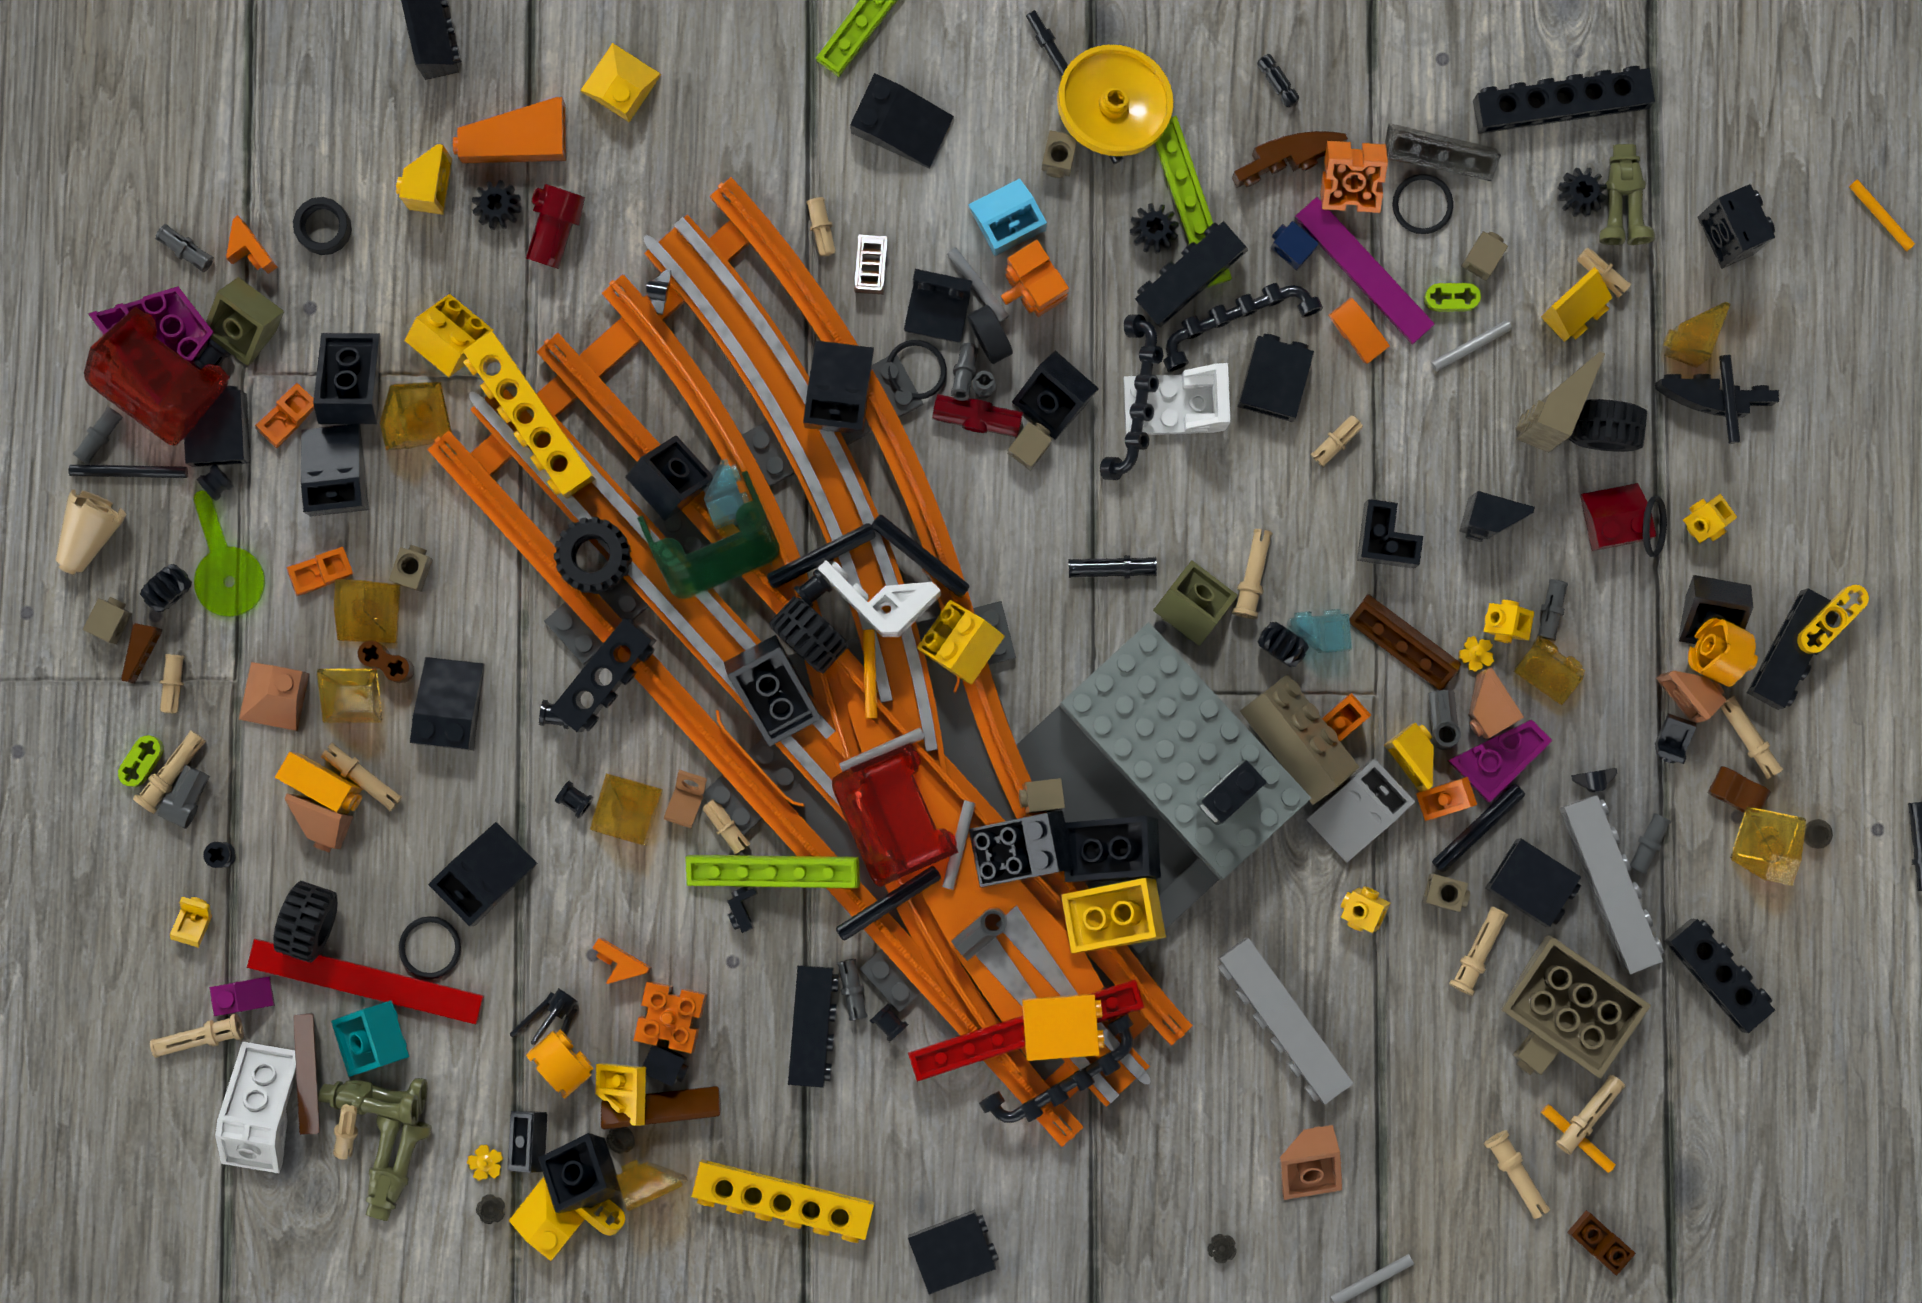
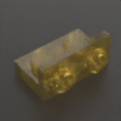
M1536 637L1532 647L1515 667L1514 672L1554 701L1563 705L1583 680L1585 670L1577 659L1572 656L1566 657L1558 652V647L1547 639L1541 640Z

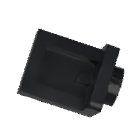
M1668 713L1655 742L1656 754L1659 758L1672 764L1676 762L1684 764L1686 761V750L1697 728L1696 723Z
M742 887L731 892L733 898L727 902L732 912L728 914V917L735 930L740 928L741 932L745 933L755 927L743 904V900L758 894L756 888L749 890L748 887Z

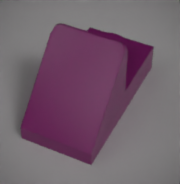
M270 976L209 987L214 1016L275 1006Z

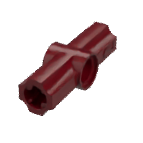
M937 394L932 420L960 425L963 429L972 432H992L1017 438L1023 412L995 407L992 403L979 399L969 398L968 400L960 401L953 397Z

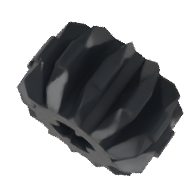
M1579 167L1575 168L1573 175L1566 173L1563 176L1565 182H1560L1557 186L1563 192L1557 196V200L1567 202L1562 208L1563 211H1567L1570 207L1573 208V217H1577L1580 211H1582L1585 217H1589L1591 210L1598 212L1601 209L1600 203L1605 202L1607 196L1601 193L1606 190L1607 184H1598L1602 176L1597 174L1593 178L1591 176V168H1587L1584 174ZM1580 188L1581 191H1587L1588 194L1584 197L1582 193L1578 194L1577 190Z
M499 180L496 187H494L491 181H487L488 189L486 191L481 187L477 188L481 197L472 198L473 204L477 205L472 210L473 214L480 216L478 221L481 225L489 222L491 230H495L498 222L502 229H506L507 224L505 221L507 219L512 223L517 221L512 213H521L522 208L516 205L521 201V197L519 194H513L515 188L512 185L505 188L503 180ZM495 200L498 203L500 201L502 204L499 210L491 205Z
M1153 203L1148 204V213L1143 208H1139L1137 210L1139 217L1131 218L1130 223L1136 227L1131 228L1129 233L1132 236H1138L1134 240L1135 246L1140 245L1142 242L1145 243L1143 251L1146 253L1149 251L1150 246H1154L1156 254L1160 253V244L1164 248L1169 249L1171 247L1169 239H1177L1178 234L1172 230L1177 229L1179 223L1170 221L1174 217L1173 211L1168 212L1166 215L1163 214L1165 205L1161 204L1159 210L1155 211ZM1153 223L1159 225L1155 234L1149 232Z
M170 564L149 579L141 589L140 595L149 607L156 612H163L173 604H176L189 591L192 581L183 569L175 564Z
M1270 622L1261 632V636L1257 641L1263 650L1289 667H1296L1299 662H1302L1309 649L1307 642L1278 622Z

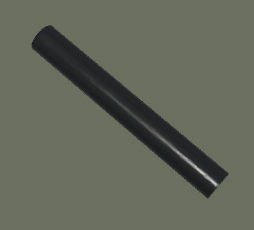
M1731 355L1719 356L1728 443H1740Z

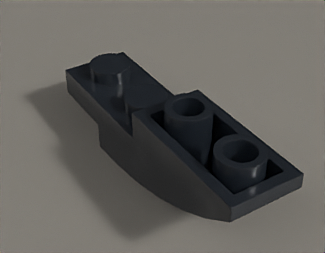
M1666 374L1664 379H1660L1655 383L1657 391L1683 406L1707 414L1726 417L1723 388L1720 390V379H1711V374H1695L1693 379H1682L1681 374ZM1734 385L1739 418L1750 414V406H1773L1779 402V390H1769L1768 385L1752 386L1751 390H1740V386Z

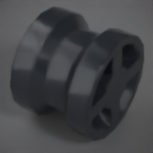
M216 464L210 467L208 474L200 475L197 478L201 487L215 501L221 497V493L224 490H230L234 487L231 480Z

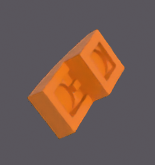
M1349 298L1328 315L1343 338L1348 339L1364 363L1368 364L1390 347L1372 320L1353 298Z
M296 383L276 401V407L255 425L256 430L274 447L278 448L314 410V398Z
M344 547L316 555L313 559L289 566L286 569L296 597L353 575Z

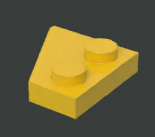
M608 1063L596 1064L595 1094L603 1101H608L617 1113H625L631 1118L630 1124L633 1126L645 1125L646 1067Z

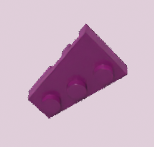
M1529 720L1447 761L1463 778L1468 777L1471 786L1489 803L1553 740L1533 720Z

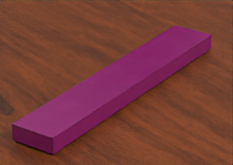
M1315 197L1294 217L1412 345L1435 325L1332 212L1322 209V204L1318 197Z

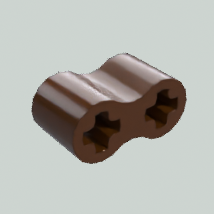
M371 640L362 643L358 649L360 662L373 669H381L389 680L397 683H406L413 677L414 666L412 662L402 656L391 655L383 644ZM370 649L376 650V653L379 655L377 660L371 659V656L368 655ZM395 664L401 665L402 669H404L402 675L396 674V671L393 669Z
M1721 766L1707 793L1746 815L1758 818L1771 791L1747 779L1738 772Z

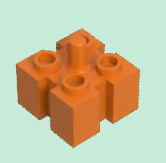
M1327 141L1324 161L1325 171H1323L1320 190L1322 209L1345 211L1346 205H1356L1357 212L1380 213L1383 198L1382 182L1385 183L1388 165L1386 144L1362 143L1361 149H1351V142Z
M1037 239L1007 258L1008 265L1005 269L1007 272L1005 277L1012 288L1001 295L1005 305L1023 296L1021 301L1029 313L1034 311L1036 316L1040 317L1067 299L1069 287L1058 270L1055 269L1049 256Z
M652 981L646 982L641 1006L648 1007L646 1017H638L633 1041L657 1046L660 1044L661 1039L670 1041L669 1049L693 1053L700 1029L692 1027L694 1017H702L707 994L682 989L680 995L671 993L673 986Z

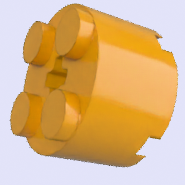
M1718 618L1706 621L1698 629L1694 636L1698 639L1695 648L1690 646L1688 652V662L1691 669L1727 687H1732L1742 678L1747 670L1751 671L1754 669L1758 661V656L1755 654L1756 642L1754 635L1727 620H1720Z
M560 1029L558 1032L551 1031L526 1056L530 1062L533 1060L538 1065L536 1067L538 1072L558 1093L561 1092L562 1097L566 1099L592 1076L590 1071L594 1068L581 1051L577 1054L574 1053L572 1041Z

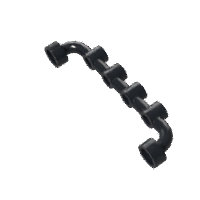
M1273 283L1262 289L1263 296L1253 299L1251 294H1246L1235 300L1237 306L1226 310L1224 305H1219L1208 311L1210 317L1199 321L1197 316H1191L1181 322L1183 328L1173 333L1167 340V357L1163 360L1167 372L1179 370L1189 363L1185 352H1178L1177 350L1178 344L1183 340L1196 338L1205 331L1223 327L1237 318L1250 316L1262 308L1277 305L1289 297H1297L1301 300L1297 308L1302 318L1312 316L1323 309L1319 297H1312L1301 286L1290 285L1279 288L1278 283Z
M1130 314L1124 320V332L1127 337L1141 338L1144 335L1146 336L1145 346L1141 347L1139 351V359L1142 362L1140 374L1134 380V387L1137 391L1136 400L1131 405L1129 411L1132 424L1131 431L1125 436V445L1128 448L1124 461L1119 457H1105L1101 461L1100 474L1105 480H1119L1122 474L1127 473L1136 464L1139 450H1145L1149 446V436L1146 432H1142L1144 421H1150L1154 416V408L1151 404L1147 403L1149 392H1156L1159 387V380L1156 375H1152L1153 364L1162 362L1164 353L1160 346H1156L1157 332L1155 327L1150 322H1147L1141 314Z
M1125 1014L1107 1025L1113 1036L1120 1035L1121 1043L1118 1048L1078 1070L1065 1080L1053 1085L1035 1098L1028 1100L1015 1110L1006 1111L1001 1107L1005 1100L1000 1091L986 1097L979 1102V1105L984 1113L990 1111L996 1119L1004 1123H1014L1023 1118H1026L1028 1122L1035 1120L1044 1114L1041 1107L1050 1102L1056 1107L1069 1099L1066 1092L1076 1086L1079 1091H1083L1095 1083L1092 1077L1103 1071L1105 1076L1121 1067L1118 1061L1130 1052L1133 1045V1036L1129 1029L1133 1025L1132 1020L1128 1014Z

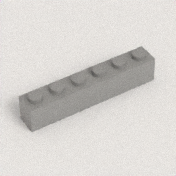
M1594 795L1559 808L1624 974H1633L1663 962L1661 954H1664L1662 944L1658 937H1653L1650 927L1653 926L1651 916L1646 909H1642L1639 901L1642 898L1640 888L1636 882L1632 883L1628 873V871H1631V866L1626 855H1621L1617 844L1620 843V838L1615 827H1610L1606 816L1609 815V810L1603 799L1599 800L1598 795Z
M1244 938L1218 957V960L1221 962L1217 966L1227 981L1231 978L1239 987L1235 990L1236 994L1244 1005L1248 1003L1252 1005L1256 1011L1252 1016L1262 1029L1267 1027L1273 1035L1270 1038L1271 1043L1279 1053L1285 1051L1291 1061L1287 1065L1297 1078L1302 1075L1308 1085L1305 1087V1090L1314 1102L1320 1100L1321 1103L1327 1104L1354 1084L1249 938Z

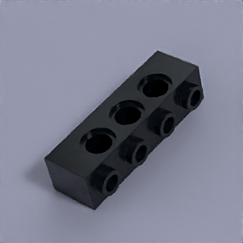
M624 618L551 707L550 711L574 731L583 732L585 729L590 731L598 722L599 717L597 714L603 706L608 708L618 697V694L615 692L623 683L626 686L636 675L637 672L634 668L640 661L646 662L654 653L655 648L652 646L657 640L632 619ZM624 645L631 651V657L625 663L618 658V650ZM605 668L612 673V681L608 685H603L599 679L600 672ZM586 691L590 692L594 699L590 708H585L581 704V696Z
M1698 919L1688 920L1664 942L1741 1032L1750 1033L1775 1011L1770 1004L1773 1001L1764 989H1757L1751 982L1753 979L1751 973L1744 966H1737L1731 959L1734 956L1732 951L1723 942L1719 944L1713 938L1714 931L1703 919L1701 921ZM1700 943H1704L1708 947V955L1704 959H1700L1696 953L1697 946ZM1723 965L1727 969L1728 975L1723 982H1720L1716 978V970ZM1743 988L1747 993V999L1740 1005L1735 999V994L1739 989Z

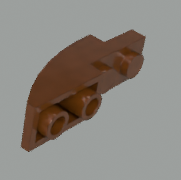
M1314 131L1292 134L1268 141L1254 148L1252 156L1255 161L1234 171L1232 180L1237 188L1244 184L1247 188L1258 183L1261 180V175L1269 171L1271 174H1275L1287 167L1286 162L1290 164L1293 172L1300 168L1302 171H1306L1318 164L1317 159L1325 156L1327 141L1346 142L1348 138L1345 133Z

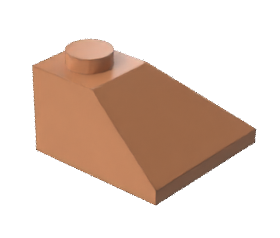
M251 662L239 720L298 731L309 673Z
M1492 667L1477 674L1468 714L1472 720L1469 722V725L1478 737L1482 735L1484 739H1488L1518 722L1524 716Z
M1670 671L1656 677L1657 681L1692 722L1707 721L1727 701L1722 695L1724 690L1721 685L1714 680H1710L1708 677L1678 671Z
M287 793L285 801L305 836L315 841L313 846L326 852H330L331 848L341 849L353 816L336 813L318 802L300 795Z
M1333 1125L1303 1130L1280 1157L1284 1200L1342 1191L1341 1156Z

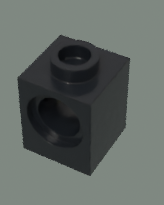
M651 1045L642 1067H646V1075L674 1086L676 1081L682 1083L689 1066L684 1064L687 1057L660 1045Z

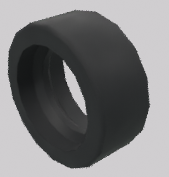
M326 197L311 198L302 203L295 212L293 219V230L298 241L310 252L319 255L334 254L341 250L349 241L352 231L351 220L344 208L333 199ZM325 209L336 215L339 220V230L332 240L319 243L309 238L306 233L305 224L313 212Z
M989 305L968 314L972 330L992 364L1013 354L1010 342Z

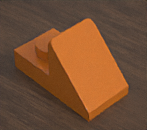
M237 215L232 221L226 259L231 264H234L247 255L257 270L262 267L268 274L278 268L247 224Z
M1351 693L1343 698L1322 719L1336 732L1338 740L1342 741L1367 720L1371 714Z
M1468 777L1416 793L1425 821L1477 805Z
M602 937L598 938L593 946V949L598 951L597 958L609 965L613 961L617 963L606 984L649 973L652 968Z

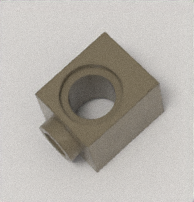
M1050 130L1041 170L1046 171V175L1054 178H1063L1064 175L1070 177L1077 140L1070 134ZM1060 150L1067 155V159L1063 162H1056L1052 159L1051 154L1054 151Z
M1483 231L1461 267L1486 281L1491 276L1508 245L1503 243L1504 239L1498 234Z
M1028 422L1009 447L1007 454L1031 471L1051 445L1052 438L1049 437L1051 432L1039 423H1036L1034 426Z
M410 545L409 549L400 547L389 581L422 592L433 559L426 556L427 550L414 545ZM413 559L417 560L419 564L418 570L414 574H407L405 571L407 562Z
M109 597L108 601L98 598L82 630L117 645L132 613L124 609L125 603L113 597Z
M1061 778L1025 782L1022 784L1023 790H1019L1020 807H1025L1026 814L1062 810L1065 808Z
M1429 874L1422 902L1454 912H1461L1462 907L1466 908L1470 897V891L1466 890L1468 883L1437 874ZM1446 885L1451 886L1455 892L1454 898L1450 902H1445L1441 897V890Z
M1531 1031L1514 1052L1513 1056L1519 1060L1516 1065L1529 1075L1533 1072L1542 1075L1560 1051Z

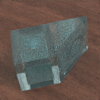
M727 459L721 460L704 497L716 530L749 518L747 510L752 508L746 491L740 493L736 483L741 481L736 464L730 466Z
M1341 609L1324 610L1323 616H1312L1310 611L1294 613V618L1287 620V626L1318 653L1342 652L1352 649L1349 614H1341Z

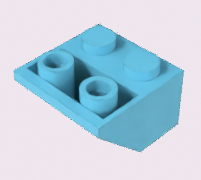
M1020 178L968 204L994 257L1046 231L1047 222L1034 197Z

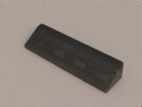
M1389 123L1385 139L1387 157L1492 182L1501 157L1497 149Z

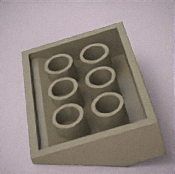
M1599 351L1542 401L1538 400L1536 405H1532L1530 410L1527 409L1525 414H1521L1515 430L1519 431L1516 439L1548 453L1568 439L1573 433L1605 353Z
M1546 935L1530 958L1501 1010L1601 1079L1651 1005L1560 941Z

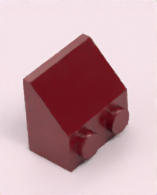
M1638 483L1580 494L1592 551L1643 542V518L1648 502ZM1652 512L1650 518V540L1657 537Z

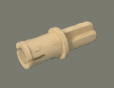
M818 197L808 200L806 204L812 222L810 231L814 232L818 253L820 256L826 257L835 253L830 229L833 225L828 220L824 203L825 199Z
M1586 248L1577 258L1578 262L1588 271L1595 267L1606 286L1618 298L1623 295L1622 292L1625 293L1630 287L1631 283L1626 281L1612 268V263L1607 264L1590 248Z
M1350 416L1333 433L1329 432L1327 434L1329 437L1310 455L1324 468L1341 449L1343 451L1346 449L1345 445L1362 429L1363 425L1356 417Z
M165 654L163 680H160V684H163L160 711L174 714L178 712L180 688L184 686V683L181 682L184 656Z
M712 799L704 805L703 811L717 828V835H722L735 855L751 844L738 829L735 821H731L721 804Z
M345 1104L341 1107L339 1124L334 1128L336 1141L333 1154L339 1159H348V1156H352L354 1139L358 1135V1129L355 1126L357 1107Z

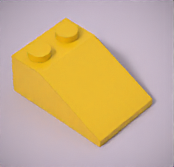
M1141 878L1061 895L1071 954L1166 938L1156 879Z

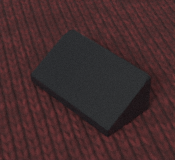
M511 1111L508 1171L542 1172L538 1158L545 1155L546 1112Z

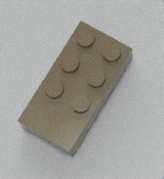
M1288 674L1240 710L1241 714L1283 768L1311 797L1309 801L1312 805L1339 787L1360 768L1338 740L1336 732L1324 722L1319 715L1318 709L1307 700L1301 692L1298 683L1292 680Z

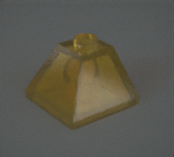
M1727 302L1721 303L1680 323L1673 330L1669 329L1663 342V346L1667 347L1664 356L1695 368L1710 359L1731 304Z
M441 382L393 384L389 387L380 419V427L386 450L410 449L435 443L434 440L438 436L441 438L448 430L451 431Z
M335 579L334 616L337 640L354 642L373 640L378 643L397 644L401 585Z
M377 669L317 670L323 723L382 722Z
M606 773L590 830L647 846L663 789Z
M1747 806L1730 856L1731 860L1763 880L1793 886L1802 861L1806 819Z
M637 1159L621 1166L623 1172L616 1176L627 1211H631L676 1190L688 1181L684 1174L649 1161L639 1164Z

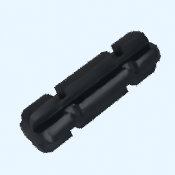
M1264 55L1258 60V67L1263 73L1266 72L1265 77L1278 95L1281 94V100L1286 107L1293 106L1300 99L1295 89L1290 88L1291 83L1280 67L1275 66L1276 61L1272 55Z

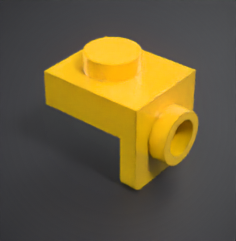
M181 897L179 902L181 909L170 932V939L199 948L212 918L210 905L197 897H191L190 899Z

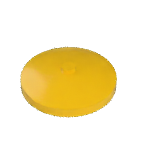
M1101 45L1082 52L1065 69L1058 87L1057 105L1064 126L1080 144L1100 154L1128 156L1146 150L1162 136L1172 116L1173 93L1165 73L1149 56L1123 45Z

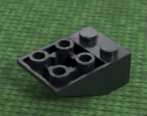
M815 341L803 419L805 428L863 435L874 347Z
M360 424L301 430L303 512L310 517L369 510Z
M1063 810L969 829L980 887L1074 869Z
M495 822L455 857L428 885L471 927L476 926L538 863Z

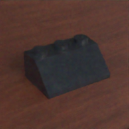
M401 0L415 65L424 79L428 80L459 73L457 63L462 62L458 45L453 46L451 35H455V28L452 18H447L445 8L449 7V1Z

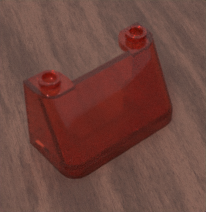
M135 306L90 347L84 377L89 386L165 443L176 446L187 436L227 387L230 376L221 367L212 364L205 365L200 371L157 339V327L154 318Z
M911 743L855 765L832 779V789L870 877L879 887L959 853L953 833L944 828H936L913 775L918 773L921 759Z

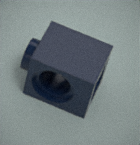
M1292 221L1287 227L1282 224L1272 235L1275 241L1271 249L1297 271L1316 250L1319 243Z

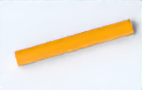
M1858 179L1848 186L1906 252L1915 245L1914 241Z
M875 629L863 630L865 719H876Z
M1549 1104L1541 1111L1563 1133L1571 1125ZM1586 1137L1578 1144V1147L1607 1173L1613 1170L1616 1164Z

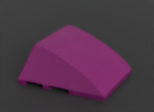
M179 286L144 296L140 300L127 304H117L114 308L88 313L122 362L158 406H160L214 334Z

